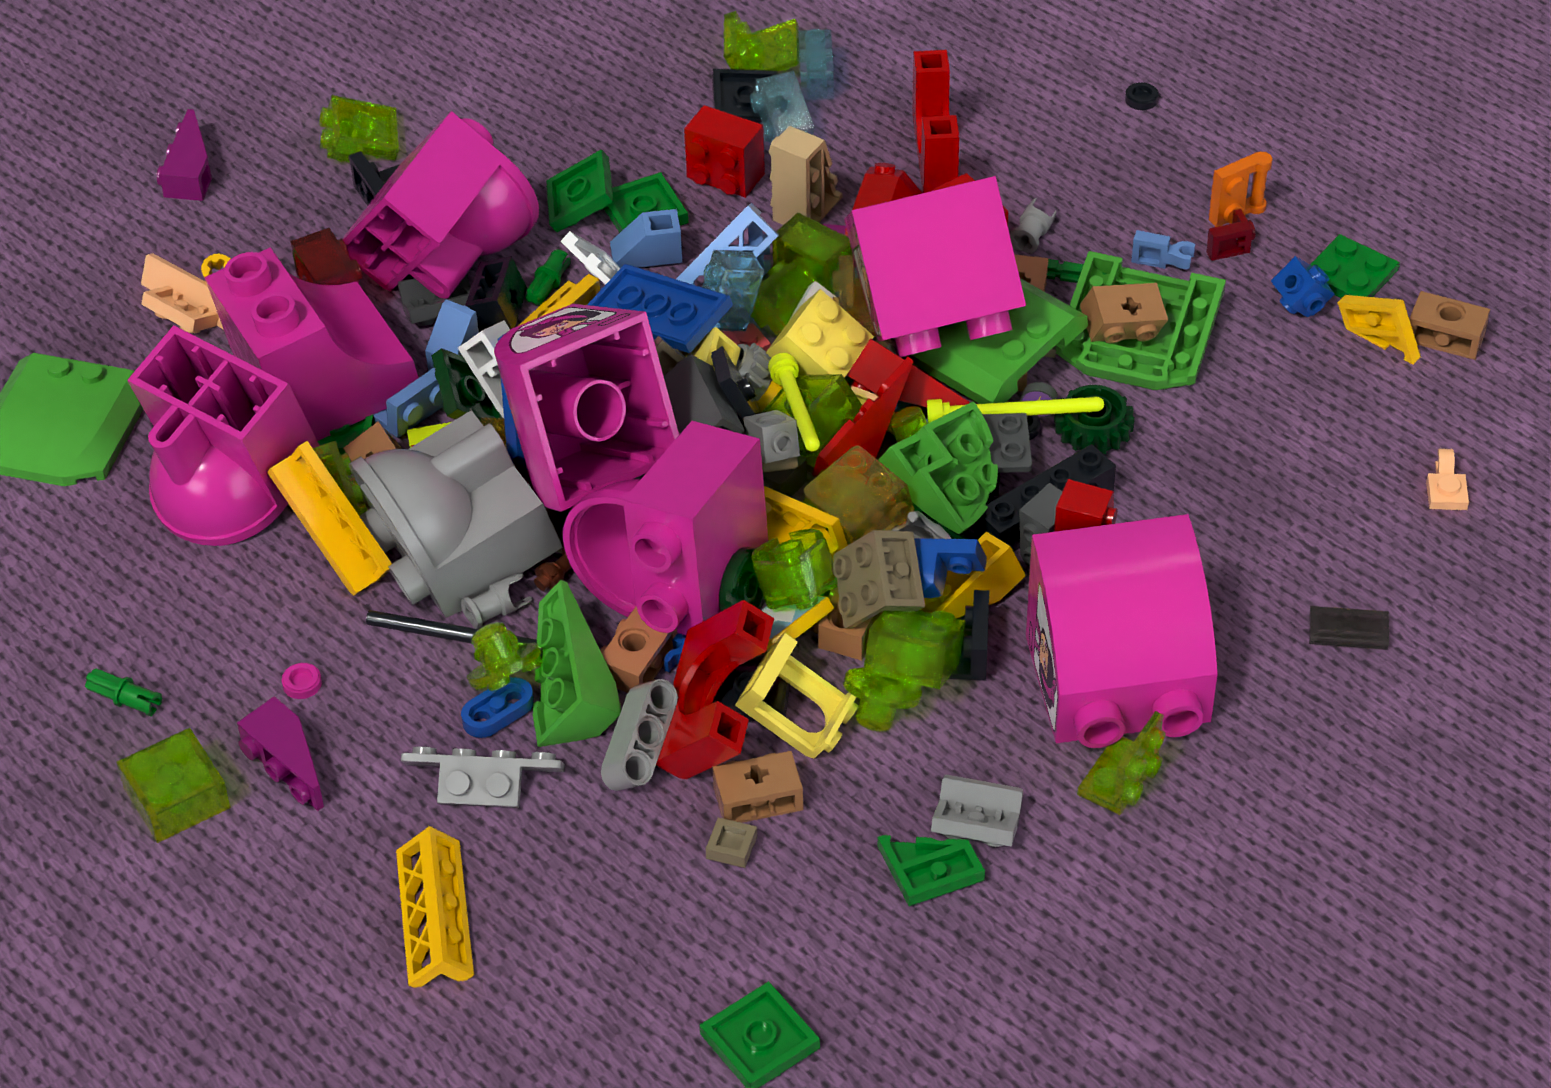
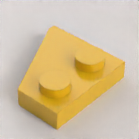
M1345 295L1337 302L1347 330L1384 350L1390 345L1404 352V360L1411 364H1414L1421 357L1404 300Z

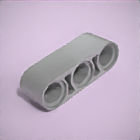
M653 680L634 686L629 690L601 767L602 780L609 789L614 791L625 790L644 785L651 779L677 706V691L668 680Z

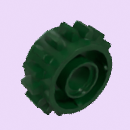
M1085 385L1075 390H1070L1066 398H1060L1100 397L1104 401V408L1098 412L1054 414L1055 433L1062 434L1061 442L1072 445V450H1082L1092 444L1100 452L1106 454V451L1110 449H1120L1121 441H1129L1130 432H1133L1134 408L1133 406H1127V398L1125 396L1122 397L1116 390L1102 385Z

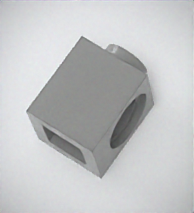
M779 410L743 417L745 435L760 438L762 462L767 464L800 456L796 419Z

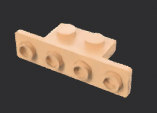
M153 253L146 255L141 284L150 290L143 293L141 305L154 311L156 316L169 319L178 324L182 330L188 333H199L201 330L215 326L223 329L207 283L204 280Z

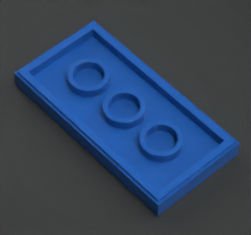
M624 264L587 305L644 311L647 313L654 340L660 336L674 349L691 353L728 312L733 303L729 295Z

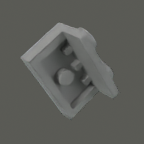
M944 775L941 784L940 800L932 818L931 832L941 833L950 839L968 838L979 840L993 847L1003 845L1012 847L1020 821L1023 789Z

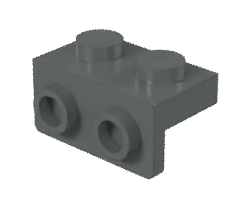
M468 274L465 275L451 296L447 298L448 300L465 306L471 290ZM414 277L399 281L400 297L408 320L412 324L417 323L418 326L435 323L442 303L446 299L434 295Z

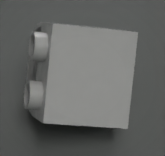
M472 410L409 449L385 450L372 454L365 459L360 456L349 463L352 475L370 507L369 510L359 516L384 553L396 547L402 558L388 566L412 605L430 595L442 614L447 618L463 611L461 599L465 597L471 599L488 591L489 585L513 574L523 573L562 548V544L543 503L513 465L499 434L490 423L483 426Z

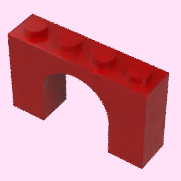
M947 50L913 51L912 115L923 193L931 192L934 188L958 177L959 131L956 115H949L950 68Z
M742 600L687 630L673 683L678 696L677 706L656 766L677 778L689 779L741 754L749 719L719 701L712 702L723 681L736 667L766 652L774 622L772 616Z

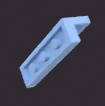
M751 203L677 277V280L695 285V280L700 275H714V291L723 293L779 234L760 216L762 212ZM754 221L768 237L760 245H744V230ZM739 236V245L729 246ZM725 250H739V266L734 271H719V256ZM744 250H754L744 260ZM714 262V271H705ZM719 275H729V276L720 284Z

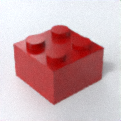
M703 105L684 128L687 178L700 185L707 184L721 189L728 195L736 194L746 198L765 174L763 125Z

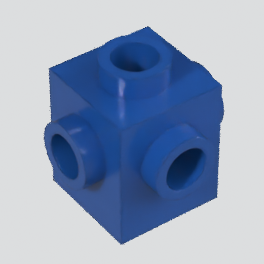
M1296 256L1271 280L1282 295V298L1279 300L1280 303L1294 315L1299 312L1306 317L1313 316L1335 295L1327 284L1329 281L1328 275L1317 265L1311 266Z

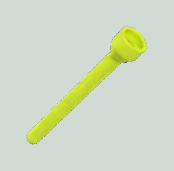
M776 354L768 363L771 379L776 384L782 385L806 449L812 452L816 451L820 447V441L796 382L799 375L797 362L791 354Z
M1100 397L976 405L982 414L1027 413V416L1098 412L1104 408V401ZM942 399L927 400L928 423L965 405L950 406L949 402H942Z

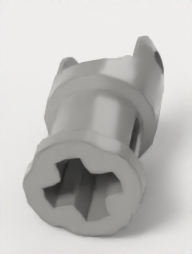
M1037 198L1027 205L1020 217L1019 227L1014 228L1010 233L1013 249L1030 254L1037 250L1039 246L1038 239L1048 232L1057 212L1055 210L1052 216H1048L1043 211L1034 207L1033 204Z
M522 573L513 574L489 585L488 591L474 598L465 597L461 599L463 613L475 629L482 628L483 622L499 614L506 616L533 600L530 596L514 604L510 600L509 586L522 579L524 576Z

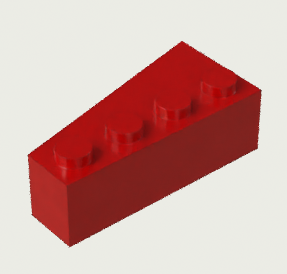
M1068 479L1056 505L1054 532L1115 524L1118 509L1114 508V491Z

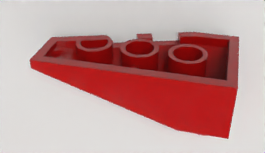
M876 163L875 167L870 166L866 171L852 210L922 194V192L904 170L895 169L894 164ZM845 228L846 236H848L847 228Z
M907 357L883 382L876 392L878 397L875 401L868 398L853 421L849 419L817 456L812 475L845 501H848L853 494L860 497L872 482L869 475L914 362L910 357Z

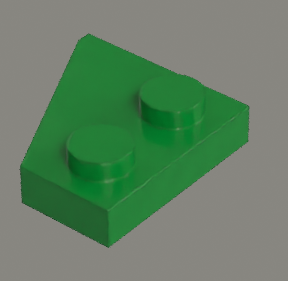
M891 835L877 837V847L908 906L985 881V870L969 840L947 839L938 841L928 837H916V843L891 842Z

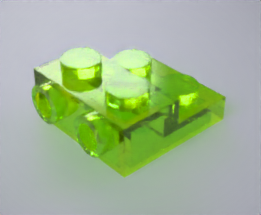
M335 95L331 96L328 108H322L319 118V126L325 127L321 134L320 148L327 149V158L336 159L341 162H350L349 155L362 151L364 155L375 158L396 160L399 152L396 108Z
M797 257L789 264L785 260L780 261L767 272L770 275L769 278L763 281L759 276L743 289L746 295L740 300L741 304L761 329L768 325L777 337L789 322L808 286L814 281L819 283L800 257Z

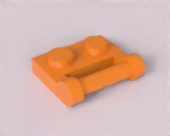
M1256 152L1214 171L1208 220L1215 227L1226 223L1232 224L1233 210L1241 209L1244 215L1265 212L1267 201L1264 199L1267 172L1272 167V156L1269 153ZM1253 173L1251 195L1246 198L1249 174Z

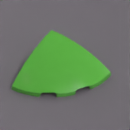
M974 401L924 425L916 434L890 446L877 460V463L907 498L924 513L957 534H961L969 529L986 511L989 494L996 488L998 465L992 463L989 449L993 443V437L985 418Z

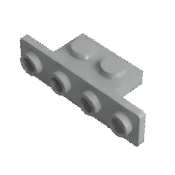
M413 747L412 753H401V762L406 765L440 767L438 804L519 808L522 770L565 772V764L561 760H555L556 754L546 752H533L531 759L516 758V752L494 750L492 751V757L476 756V750L462 748L452 749V755L436 754L437 749L432 747Z

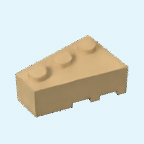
M789 126L780 136L773 139L769 148L771 156L770 181L772 182L771 207L773 208V221L807 235V226L810 223H819L842 199L843 195L841 192L836 191L835 186L838 179L829 170L832 161L825 140Z

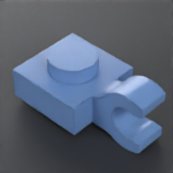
M1136 230L1133 239L1131 262L1164 269L1167 264L1174 265L1180 269H1190L1191 257H1194L1195 244L1189 241H1181L1170 245V236Z

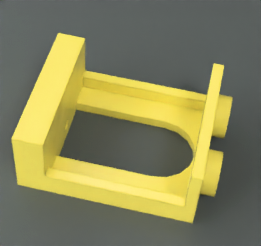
M784 633L768 649L735 706L803 755L814 759L823 750L828 753L831 752L839 742L842 733L838 729L842 723L846 724L856 712L858 704L854 701L861 687L856 685L846 695L790 655L798 642ZM777 676L814 701L822 709L826 722L822 731L817 733L807 732L762 701Z

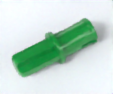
M559 249L552 251L546 263L536 269L534 273L535 279L527 289L526 300L528 302L541 305L551 290L559 287L561 276L571 264L570 257L562 264L568 255L565 251Z
M97 668L93 669L86 676L85 687L87 690L113 700L114 705L118 707L124 704L152 717L157 709L151 707V703L158 706L162 703L161 693L134 684L133 679L130 677L122 679Z

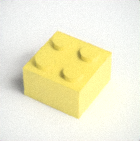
M819 289L799 307L766 351V354L771 358L779 353L791 354L799 367V375L796 380L821 400L843 381L870 338L873 339L874 336L823 290Z

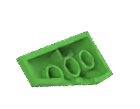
M560 580L539 602L537 646L543 648L541 666L535 669V682L541 683L540 701L533 703V721L538 747L600 736L617 720L621 713L616 682L568 583Z

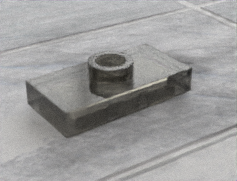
M1310 606L1309 644L1388 650L1389 612Z

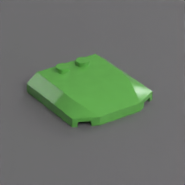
M1088 251L1069 306L1082 312L1080 304L1093 286L1157 283L1168 321L1159 331L1158 335L1148 341L1127 339L1116 343H1106L1105 341L1091 342L1086 327L1066 347L1062 346L1059 342L1056 345V354L1085 375L1147 389L1160 390L1195 384L1225 291L1226 280L1191 273L1189 281L1122 267L1123 258Z
M1020 278L1026 306L1008 310L1013 330L970 340L966 321L937 327L942 347L901 358L905 360L907 357H910L914 361L913 365L979 404L1007 402L1018 391L1017 381L1055 345L1060 342L1062 346L1066 347L1088 327V316Z
M32 353L19 360L0 392V475L59 486L76 485L78 479L96 477L97 481L105 480L143 411V407L127 382L134 373V370Z

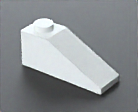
M504 320L482 330L458 347V350L503 419L501 376L494 348L498 342L497 339L510 330Z

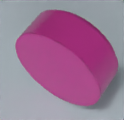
M298 663L290 666L282 675L283 690L289 697L294 699H306L315 695L322 685L320 671L309 663Z

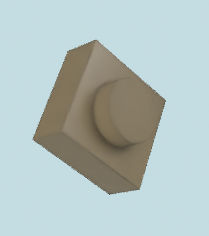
M718 817L705 849L706 859L745 868L757 839V826Z

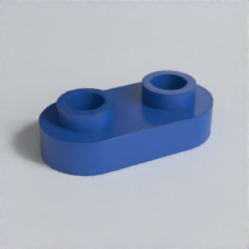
M507 678L469 700L461 710L464 730L473 737H488L527 714L532 709L534 703L533 690L530 683L522 678ZM511 699H519L513 704L508 702ZM479 719H487L486 721L482 722L477 721Z

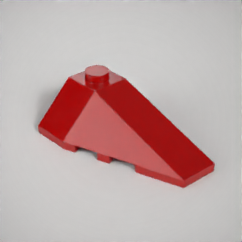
M870 338L847 376L854 380L851 387L855 386L876 394L883 382L898 368L904 359ZM914 365L911 367L899 401L926 408L927 400L942 399V402H949L950 406L971 403Z

